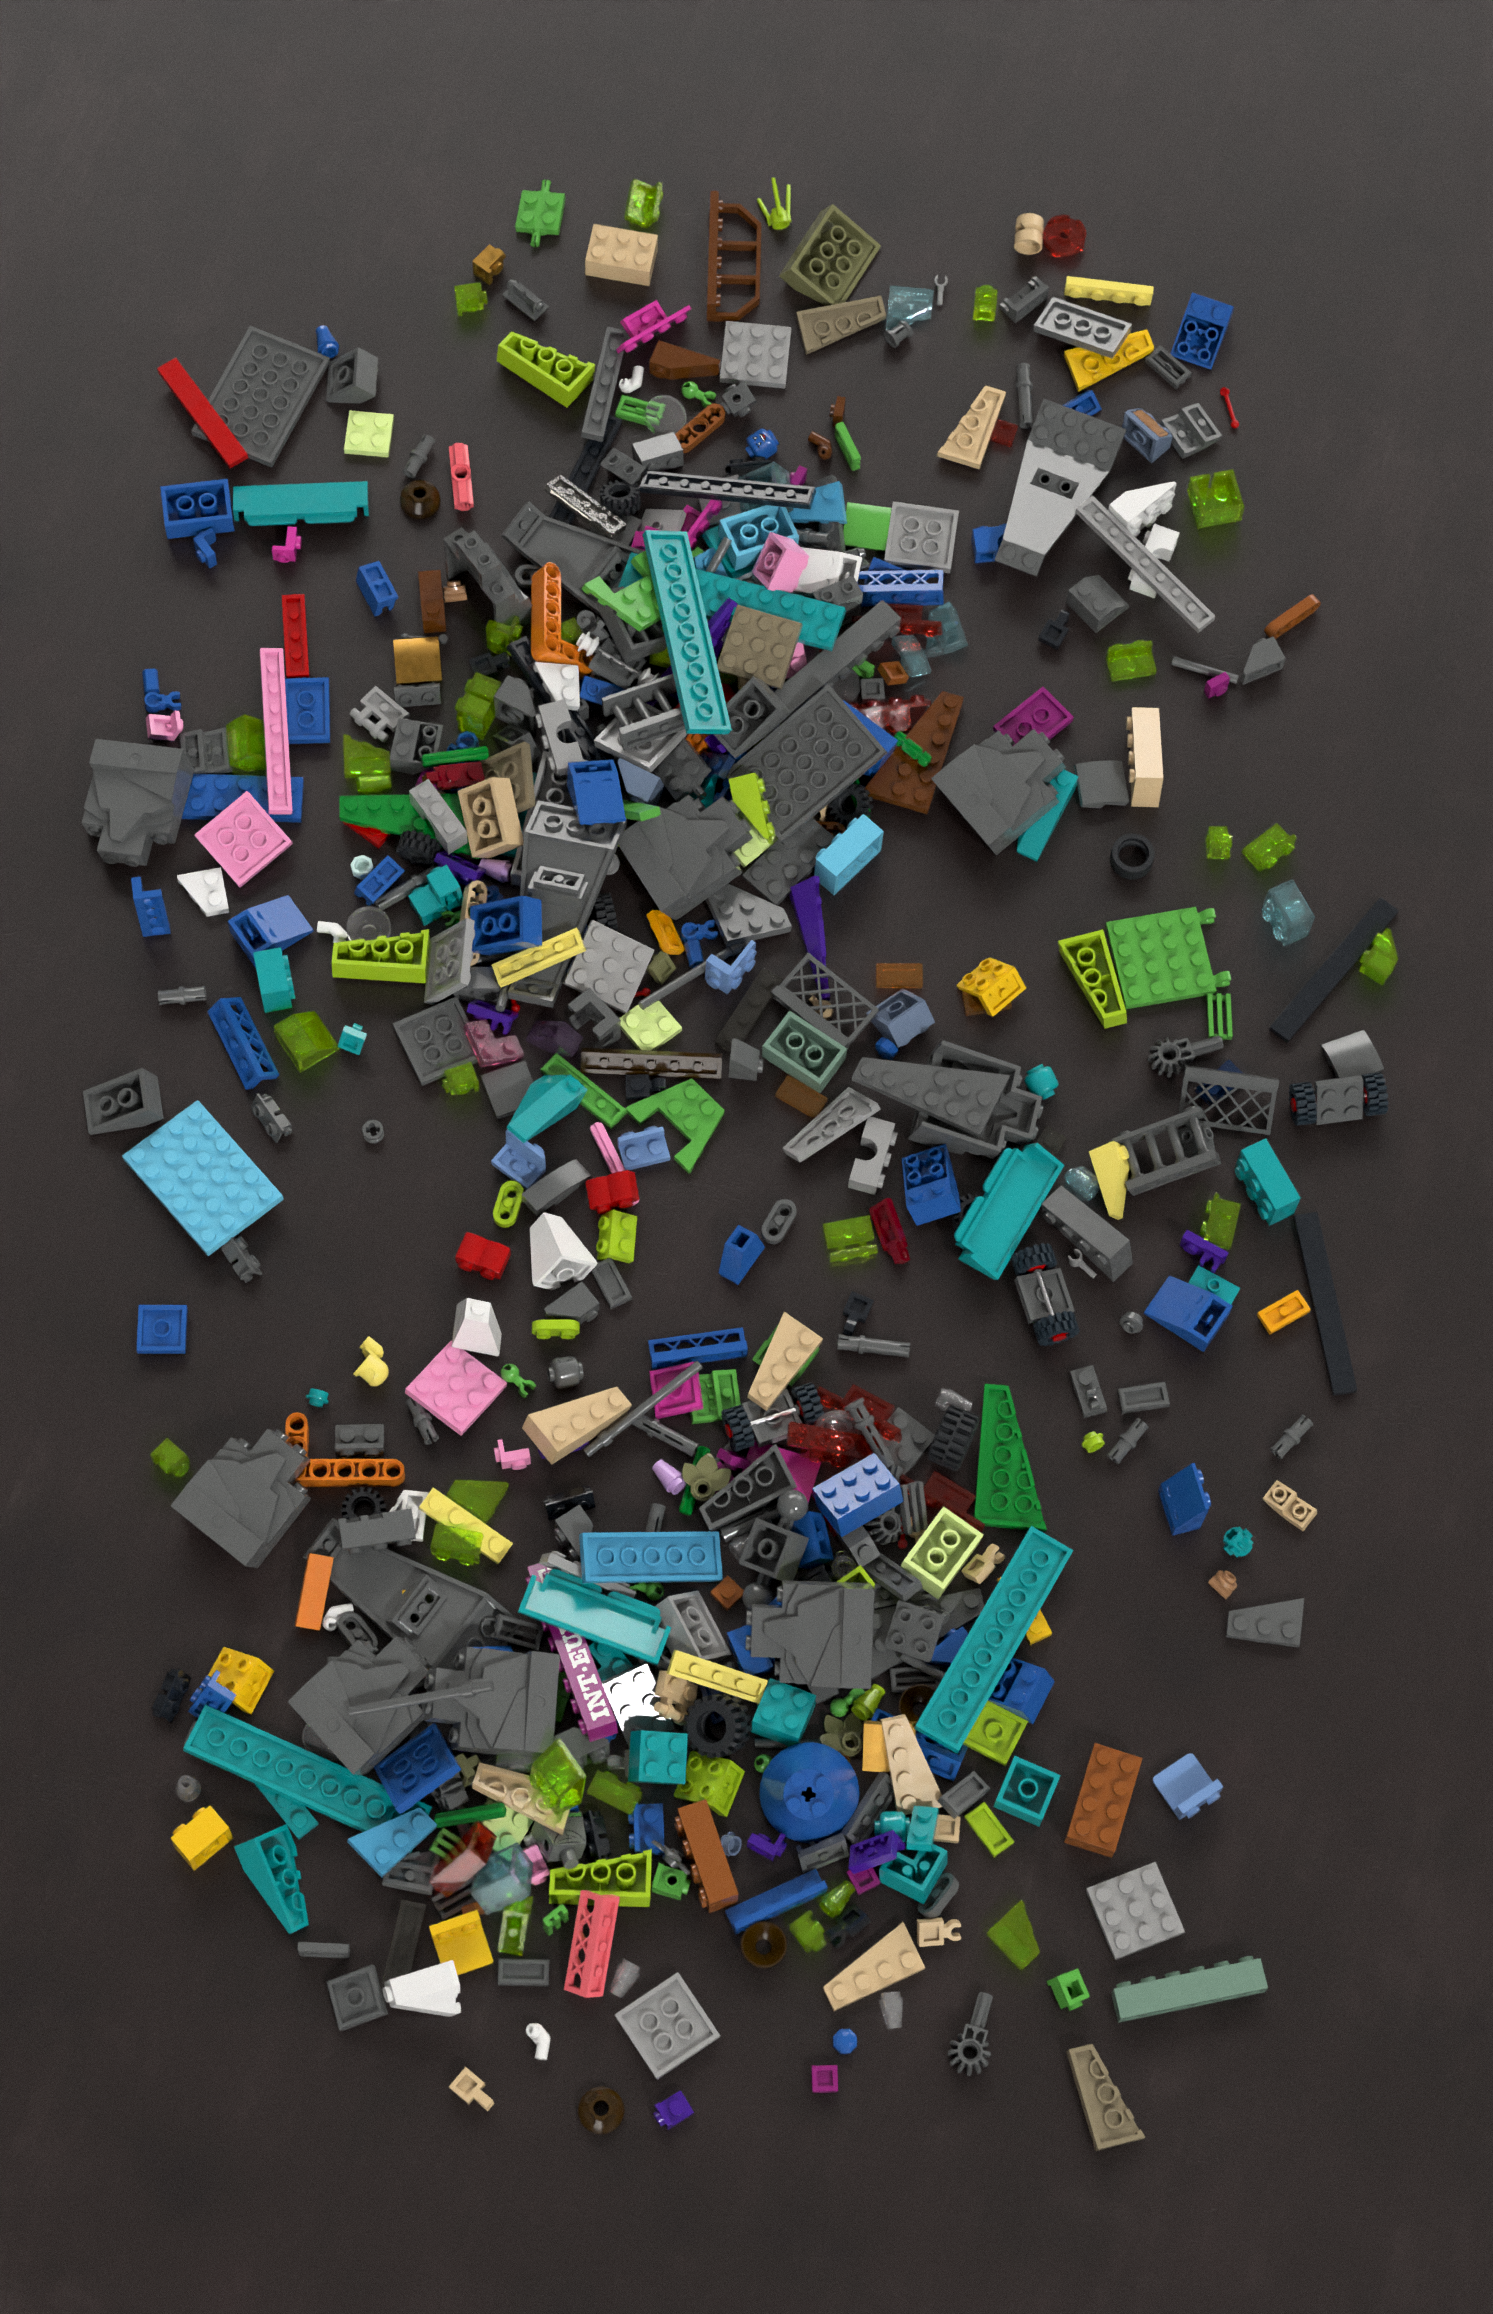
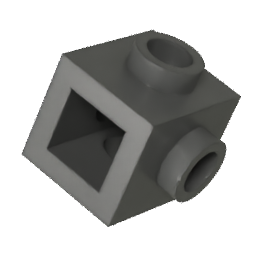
M745 381L738 386L736 384L729 386L724 390L725 394L722 395L724 402L721 403L727 414L732 412L734 417L739 415L741 418L751 412L750 408L757 404ZM736 399H741L740 402H735Z
M1188 1123L1186 1127L1178 1130V1135L1185 1156L1191 1158L1197 1156L1199 1151L1190 1123ZM1200 1123L1207 1148L1215 1150L1213 1132L1210 1126Z

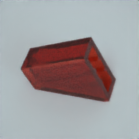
M478 1820L436 1865L429 1883L436 1891L441 1892L448 1898L487 1864L497 1836Z

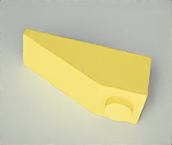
M1112 1141L1089 1151L1108 1214L1110 1217L1120 1220L1123 1218L1127 1189L1125 1182L1128 1181L1129 1175L1127 1160L1129 1153L1124 1145Z

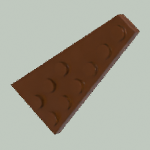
M942 691L907 734V739L913 740L923 749V752L926 751L932 756L931 762L926 767H923L918 763V759L914 760L901 749L902 746L897 747L864 790L870 792L868 797L928 814L937 786L931 778L942 770L964 697Z

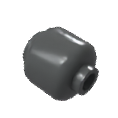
M573 1356L555 1358L552 1360L551 1366L547 1368V1379L549 1382H553L557 1389L576 1387L580 1380H583L582 1363Z

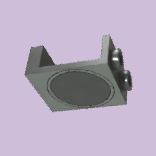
M854 576L812 592L815 600L846 608L841 626L860 618L863 593Z

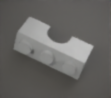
M563 699L538 706V714H535L538 728L542 727L544 732L541 739L544 749H549L550 757H548L550 769L555 770L557 776L565 775L568 773V763L584 762L578 741L563 743L557 737L559 731L571 727V718L566 701Z
M429 779L409 790L410 803L422 819H428L435 831L436 839L448 855L468 843L466 829Z
M874 1117L867 1118L861 1146L872 1149L875 1157L871 1160L855 1158L848 1188L873 1195L876 1194L877 1188L882 1189L885 1175L882 1174L883 1167L889 1166L892 1155L888 1153L890 1145L895 1146L898 1132H894L895 1123Z

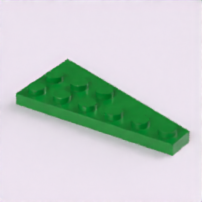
M440 794L466 829L459 795ZM409 795L339 796L340 821L364 828H375L389 835L392 833L401 836L402 832L407 830L412 832L413 830L417 833L423 832V835L428 834L431 836L430 838L436 839L432 825L427 818L422 819L410 803ZM468 836V843L453 853H464L471 855L472 858Z
M985 1384L973 1525L1029 1530L1032 1526L1041 1532H1046V1524L1043 1520L1040 1502L1035 1490V1483L1022 1441V1434L1018 1426L1009 1386Z

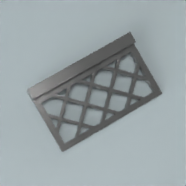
M807 953L784 981L771 992L773 998L787 1010L847 1048V1051L851 1043L879 1012L877 1007L810 953ZM808 961L816 966L817 974L803 975V967ZM830 977L834 980V989L821 990L820 978ZM817 978L818 990L805 991L804 980ZM801 980L802 992H791L786 987L791 981ZM848 991L852 995V1003L839 1004L838 992ZM835 993L836 1004L822 1006L821 994ZM819 994V1006L809 1007L805 1002V995ZM857 1006H866L871 1010L867 1017L856 1018ZM853 1007L854 1019L840 1020L839 1008ZM836 1009L837 1020H825L823 1018V1010ZM854 1023L855 1031L849 1038L841 1033L840 1024Z
M1184 1066L1178 1114L1183 1113L1184 1108L1190 1103L1198 1107L1194 1100L1206 1092L1213 1103L1203 1111L1206 1113L1216 1106L1223 1117L1216 1122L1209 1121L1207 1117H1204L1205 1120H1199L1200 1123L1210 1127L1270 1135L1276 1094L1279 1086L1278 1078ZM1188 1081L1198 1082L1203 1088L1193 1098L1187 1092ZM1202 1083H1206V1084H1210V1085L1205 1088ZM1215 1085H1220L1226 1091V1094L1215 1101L1208 1090ZM1225 1086L1234 1088L1228 1091ZM1238 1088L1245 1089L1250 1097L1238 1105L1231 1094ZM1249 1090H1255L1256 1092L1251 1094ZM1261 1092L1271 1093L1270 1102L1261 1108L1254 1097ZM1187 1095L1190 1100L1185 1103V1098ZM1229 1096L1236 1107L1227 1114H1224L1218 1103ZM1252 1099L1260 1110L1248 1118L1241 1107ZM1269 1107L1268 1116H1267V1114L1264 1112V1110ZM1239 1109L1246 1120L1239 1125H1233L1227 1117ZM1261 1112L1267 1119L1266 1129L1256 1128L1251 1122ZM1224 1119H1226V1121H1227L1229 1124L1220 1123V1122L1223 1121ZM1249 1122V1124H1250L1252 1127H1247V1126H1244V1125Z

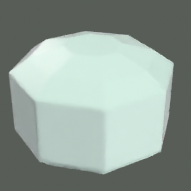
M365 855L355 857L350 864L353 876L361 880L365 879L374 870L371 858Z

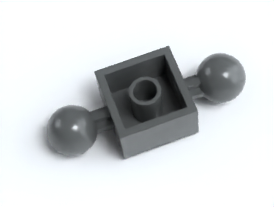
M798 1490L785 1491L779 1497L777 1509L781 1518L778 1526L758 1518L755 1519L739 1564L760 1572L757 1581L746 1586L742 1594L743 1604L749 1611H751L752 1604L769 1605L773 1601V1592L769 1587L772 1578L781 1581L794 1580L809 1540L808 1537L791 1531L794 1521L803 1518L808 1511V1500Z

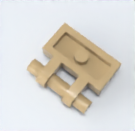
M659 1671L655 1695L661 1697V1700L655 1703L654 1710L665 1719H673V1722L678 1725H687L684 1717L688 1714L686 1710L691 1705H695L694 1701L696 1700L698 1686L685 1679L667 1674V1671Z

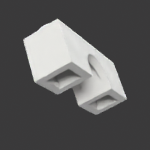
M1154 524L1152 531L1147 530L1143 543L1146 544L1145 547L1157 559L1170 562L1178 541L1179 532ZM1131 569L1128 580L1131 581L1130 590L1155 598L1157 592Z

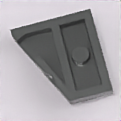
M431 1851L410 1853L384 1875L382 1886L432 1896L441 1857Z

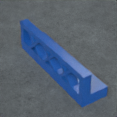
M943 570L859 571L858 580L869 579L871 581L867 585H858L863 593L861 607L876 606L882 600L888 606L944 605ZM907 578H913L916 580L912 584H906L903 582ZM938 578V583L929 584L926 580ZM884 579L893 580V582L890 584L881 583V581Z
M141 877L131 878L133 900L143 937L171 934L161 889L144 891Z
M220 998L207 1012L245 1089H253L261 1080L276 1079L279 1073L242 998ZM231 1005H236L240 1014L235 1012ZM240 1024L248 1029L249 1034L242 1029ZM250 1043L257 1047L259 1053L252 1049ZM260 1063L266 1066L268 1072H263Z
M743 1327L648 1340L652 1370L694 1361L705 1363L747 1357L748 1352ZM739 1335L740 1341L724 1343L728 1336ZM705 1339H712L716 1343H718L715 1345L700 1346ZM682 1342H688L694 1346L693 1348L677 1350ZM664 1345L670 1351L655 1353L654 1346Z
M877 1708L871 1721H877L878 1718L894 1717V1715ZM916 1730L917 1742L931 1772L954 1782L968 1747L962 1745L959 1750L960 1754L957 1755ZM928 1739L930 1741H933L935 1744L926 1742V1740Z
M814 1869L725 1910V1914L735 1935H737L754 1923L767 1921L825 1894L828 1887L825 1881L821 1880L817 1870Z

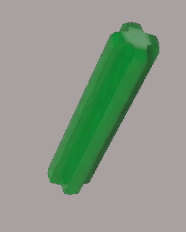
M486 746L424 754L421 757L423 767L428 768L486 760L489 757V752Z
M698 1446L693 1465L696 1466L704 1455L710 1453V1449ZM686 1484L679 1507V1512L684 1515L692 1514L696 1501L691 1493V1486Z
M501 1802L437 1813L434 1822L437 1824V1828L504 1818L507 1809L505 1804Z

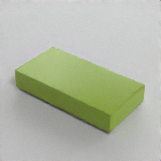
M985 1802L964 1816V1819L993 1857H996L1014 1844V1840Z

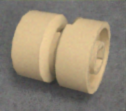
M1025 213L1016 218L1014 248L1017 252L1032 255L1042 250L1044 220L1041 216Z

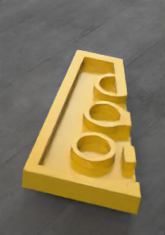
M1146 329L1129 334L1113 359L1080 347L1066 350L1064 357L1079 392L1151 354L1154 351V345Z

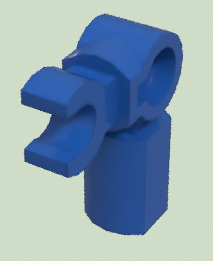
M156 669L143 670L144 694L146 695L144 706L146 711L157 713L160 710H165V708H170L173 711L181 710V703L172 702L174 699H180V692H171L166 696L159 694L158 671Z
M708 920L704 925L688 922L682 926L680 939L685 943L684 947L690 968H694L704 962L699 940H702L704 937L710 940L718 937V931L710 932L708 928L715 927L716 922L714 920Z

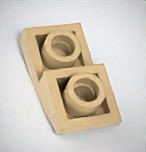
M1278 1480L1263 1497V1501L1302 1531L1306 1529L1317 1515V1509L1298 1498L1295 1491Z

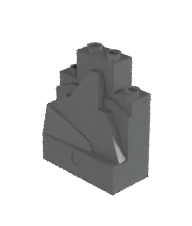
M461 527L443 539L446 578L450 581L468 570L478 582L480 588L493 603L495 640L497 643L531 623V607L533 605L530 599L519 589L500 559L487 542H483L475 530L467 533Z
M1035 729L1030 731L1016 744L1007 733L1003 736L998 730L981 744L972 745L931 778L996 856L1059 803V800L1056 798L1058 792L1049 782L1066 768L1062 762L1065 758L1057 748L1053 751L1048 746L1051 741L1043 732L1038 734Z
M95 739L89 761L93 769V776L84 806L85 812L82 824L87 833L96 837L100 836L97 852L106 863H126L133 867L138 865L147 866L153 841L162 845L167 843L175 844L194 768L185 751L180 748Z
M687 795L667 809L660 807L661 814L659 816L642 822L638 821L623 832L619 847L660 911L676 921L743 873L739 867L741 862L733 852L753 839L749 832L751 827L744 818L741 819L737 814L740 810L733 800L728 801L721 797L705 808L699 798L694 799Z
M944 1040L929 1054L926 1065L1010 1075V1079L980 1138L915 1109L908 1140L932 1148L946 1144L949 1152L961 1155L969 1152L994 1159L1005 1149L1007 1140L1025 1146L1035 1139L1038 1132V1127L1035 1126L1036 1121L1040 1118L1043 1111V1106L1040 1105L1042 1097L1018 1089L1022 1081V1076L1019 1075L1020 1066Z
M267 1429L252 1450H250L252 1445L242 1437L239 1440L231 1437L212 1460L208 1459L188 1482L171 1507L243 1565L258 1568L311 1500V1497L306 1494L308 1490L298 1482L293 1484L310 1462V1459L305 1456L307 1451L298 1444L293 1446L286 1440L289 1437L279 1429H276V1431Z
M782 1580V1587H777V1602H781V1605L752 1604L751 1611H747L746 1626H751V1634L746 1635L745 1650H750L751 1657L779 1658V1661L774 1663V1676H779L780 1683L810 1684V1686L871 1689L874 1588L871 1583Z
M395 1637L378 1655L376 1654L378 1649L369 1640L367 1642L357 1640L338 1659L331 1660L288 1701L353 1775H368L374 1769V1766L380 1763L425 1718V1714L422 1712L423 1704L351 1717L348 1712L350 1706L414 1695L424 1685L425 1677L428 1671L431 1670L432 1664L423 1655L421 1657L417 1655L414 1651L416 1649L415 1645L406 1637L404 1639Z
M465 1647L456 1654L455 1667L457 1670L435 1668L428 1671L424 1681L425 1689H427V1692L460 1687L462 1683L467 1682L476 1684L493 1681L494 1691L478 1693L475 1697L470 1698L461 1696L423 1703L424 1721L453 1724L449 1731L451 1750L532 1760L553 1754L560 1655L530 1651L524 1654L487 1648Z

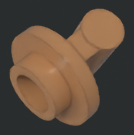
M460 580L448 581L447 586H443L445 603L467 600L465 584H461Z
M1219 1570L1208 1582L1224 1599H1227L1237 1588L1236 1577L1227 1570Z

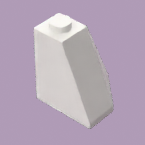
M543 1213L530 1227L532 1283L534 1286L554 1290L560 1288V1283L571 1279L574 1282L583 1280L597 1265L595 1258L562 1217Z
M466 1298L458 1303L456 1306L452 1347L499 1356L502 1333L491 1303Z
M453 1960L384 1982L383 1996L385 2001L390 2003L391 2008L448 2017L461 2013V2005L459 2002L456 2003V1998L460 1993V1983Z

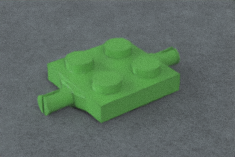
M545 179L542 180L540 191L522 190L516 220V232L531 234L530 245L533 247L535 245L539 247L541 236L548 234L559 235L566 200L564 193L549 192L551 181H546Z

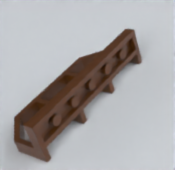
M710 191L707 321L738 322L758 306L760 302L761 222L741 204L723 203V200H719V191ZM718 213H738L757 231V242L722 240V237H718V232H722L723 218H718ZM717 250L756 251V275L717 274V269H721L722 256H717ZM721 284L755 285V297L737 312H716V307H720L721 294H716V288H721Z

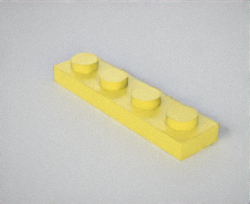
M1067 276L1064 295L1073 298H1091L1096 301L1107 300L1114 301L1115 303L1124 302L1138 306H1150L1154 286Z
M576 927L542 942V946L528 948L492 964L498 984L502 988L585 952L586 948L581 934Z
M435 1488L431 1489L418 1508L496 1564L500 1563L513 1544Z
M675 1649L667 1670V1674L758 1704L768 1680Z

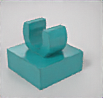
M354 1023L351 1028L345 1025L337 1047L360 1055L367 1033L361 1032L363 1026Z

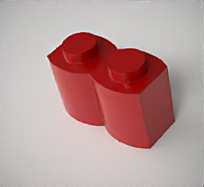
M624 1170L585 1181L590 1209L597 1211L599 1214L607 1213L616 1206H619V1208L631 1207L633 1202L639 1200L635 1172Z
M466 1232L455 1259L456 1263L459 1264L458 1266L465 1271H479L481 1276L489 1280L494 1278L501 1279L511 1256V1249L500 1243Z

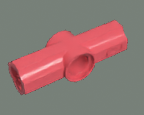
M454 443L452 446H449L454 508L460 511H468L474 507L468 445Z

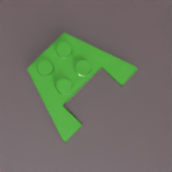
M646 550L634 556L631 560V564L641 574L642 579L615 594L600 576L585 583L582 587L586 594H593L599 599L597 602L603 606L608 605L617 612L616 615L639 632L661 620Z
M689 1079L626 1107L627 1113L640 1126L655 1112L659 1111L690 1141L688 1145L674 1156V1160L688 1174L692 1172L697 1159L701 1156L705 1145L714 1133L725 1111L693 1079Z

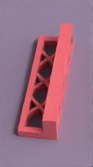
M581 1890L564 1990L585 1998L603 1996L619 1896L613 1894L599 1895L588 1890ZM588 1898L595 1900L594 1909L591 1913L587 1908ZM586 1923L590 1929L587 1938H585L583 1933V1927ZM583 1948L586 1955L585 1961L581 1963L578 1956L579 1950ZM577 1973H579L581 1978L580 1988L573 1986Z

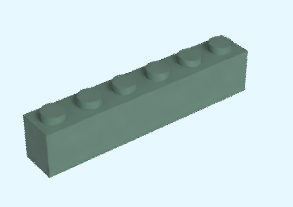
M1247 1956L1238 1959L1239 1963L1229 1965V1961H1223L1214 1964V1968L1205 1970L1204 1966L1191 1968L1190 1973L1180 1975V1971L1165 1974L1166 1978L1156 1980L1155 1976L1141 1979V1983L1131 1985V1981L1116 1984L1117 1988L1113 1989L1111 1995L1118 2023L1263 1993L1268 1989L1261 1958L1253 1959V1956Z

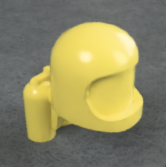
M368 1336L359 1347L362 1349L366 1359L353 1375L356 1377L361 1376L370 1386L375 1387L381 1385L386 1380L389 1369L380 1359L384 1354L382 1346Z

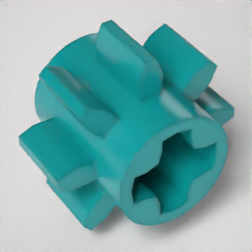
M1241 1527L1229 1529L1224 1535V1550L1230 1556L1233 1554L1236 1557L1247 1555L1254 1543L1251 1540L1253 1535L1246 1528L1243 1530Z

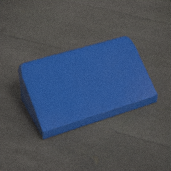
M1092 390L1085 391L1062 405L1089 416L1102 410Z

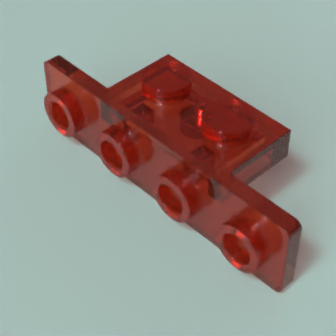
M886 603L901 617L900 631L898 633L904 635L924 634L929 637L943 635L942 622L922 620L923 605ZM852 616V625L862 617Z
M924 695L910 696L909 700L894 697L889 698V702L880 703V700L866 701V705H858L856 702L848 703L860 713H864L867 718L887 733L911 730L910 708L930 706L931 700L924 698Z
M855 1384L852 1385L844 1399L821 1386L818 1387L817 1392L818 1396H820L821 1404L827 1408L833 1407L839 1410L848 1419H852L848 1411H845L844 1407L863 1397V1404L869 1414L874 1416L873 1424L881 1436L889 1441L901 1442V1430L887 1422L895 1411L894 1405Z
M790 1422L788 1424L787 1445L801 1448L800 1457L809 1458L810 1462L819 1463L824 1461L831 1463L835 1467H843L853 1459L863 1460L873 1454L863 1435L797 1422ZM872 1437L873 1440H874V1442H875V1444L877 1445V1447H878V1449H879V1446H878L876 1440L874 1439V1437Z
M934 1471L923 1487L925 1505L930 1508L936 1507L939 1510L944 1506L982 1533L985 1524L966 1513L976 1496ZM904 1474L899 1479L901 1481L900 1486L915 1482Z

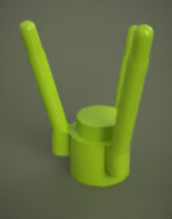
M772 177L771 182L776 207L769 214L760 198L757 199V202L767 219L768 226L781 230L788 227L789 223L792 222L790 216L791 186L790 184L786 186V208L784 210L780 204L776 179Z

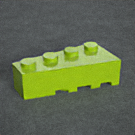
M512 331L498 345L497 362L566 408L593 381L595 364L591 362L583 363L578 361V357L570 354L569 356L558 353L557 349L550 346L545 348L538 345L537 341Z
M429 929L421 930V933L416 934L406 932L400 933V936L386 938L385 935L368 941L358 939L334 943L332 975L337 978L426 983L430 946Z
M1099 930L1059 940L1058 947L1061 956L1104 1029L1127 1023V1013L1104 931Z
M652 1849L634 1855H621L619 1858L609 1860H596L594 1863L585 1865L578 1864L572 1869L562 1867L550 1870L549 1904L578 1905L581 1890H588L599 1895L613 1894L619 1896L618 1906L650 1907ZM588 1898L587 1905H594L595 1900Z

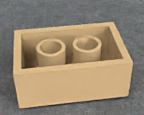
M593 224L585 259V275L650 286L658 250V235Z
M491 777L458 791L472 858H492L523 846L524 840L510 778Z

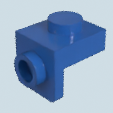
M213 528L200 531L193 538L195 554L201 563L205 562L210 569L217 565L216 555L209 546L216 542L215 531Z

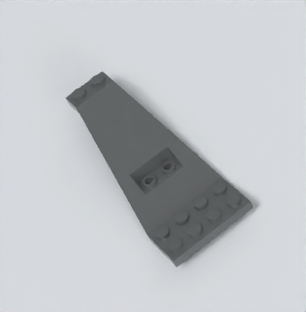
M1043 399L1027 440L1003 540L995 558L996 562L1037 577L1046 554L1077 516L1075 513L1076 508L1094 494L1110 473L1124 439L1126 429ZM1043 476L1050 478L1048 483L1041 482ZM1064 484L1070 485V489L1068 491L1062 490V486Z
M530 501L524 504L501 534V537L515 550L539 568L548 562L554 563L561 571V586L601 618L602 616L596 606L599 599L591 593L586 594L582 587L585 583L600 576L610 590L618 588L630 553L640 554L643 552L642 550L547 517ZM615 565L619 566V572L615 570ZM661 620L656 623L660 629L662 628Z
M537 801L524 831L520 896L541 900L542 942L576 927L582 937L626 828L627 818L626 821L617 823L580 825L574 807ZM526 949L516 951V954ZM573 957L511 983L508 990V999L553 1008Z
M336 1519L330 1520L303 1555L306 1561L308 1553L333 1557L329 1581L391 1640L395 1637L408 1638L415 1645L416 1649L414 1651L419 1657L423 1655L432 1664L431 1670L435 1668L457 1670L455 1667L456 1654L465 1647L507 1646L508 1642L491 1638L495 1629L493 1628L494 1623L497 1622L496 1616L497 1614H502L513 1618L516 1617L488 1593L388 1549L373 1551V1547L370 1546L364 1547L362 1553L349 1555L348 1550L343 1551L339 1522ZM427 1594L431 1596V1600L429 1603L425 1601V1596ZM414 1613L416 1620L412 1623L410 1616ZM503 1621L502 1623L503 1626L511 1627L514 1629H519L521 1627V1625H517L506 1621ZM502 1630L500 1631V1635L512 1638L515 1635Z

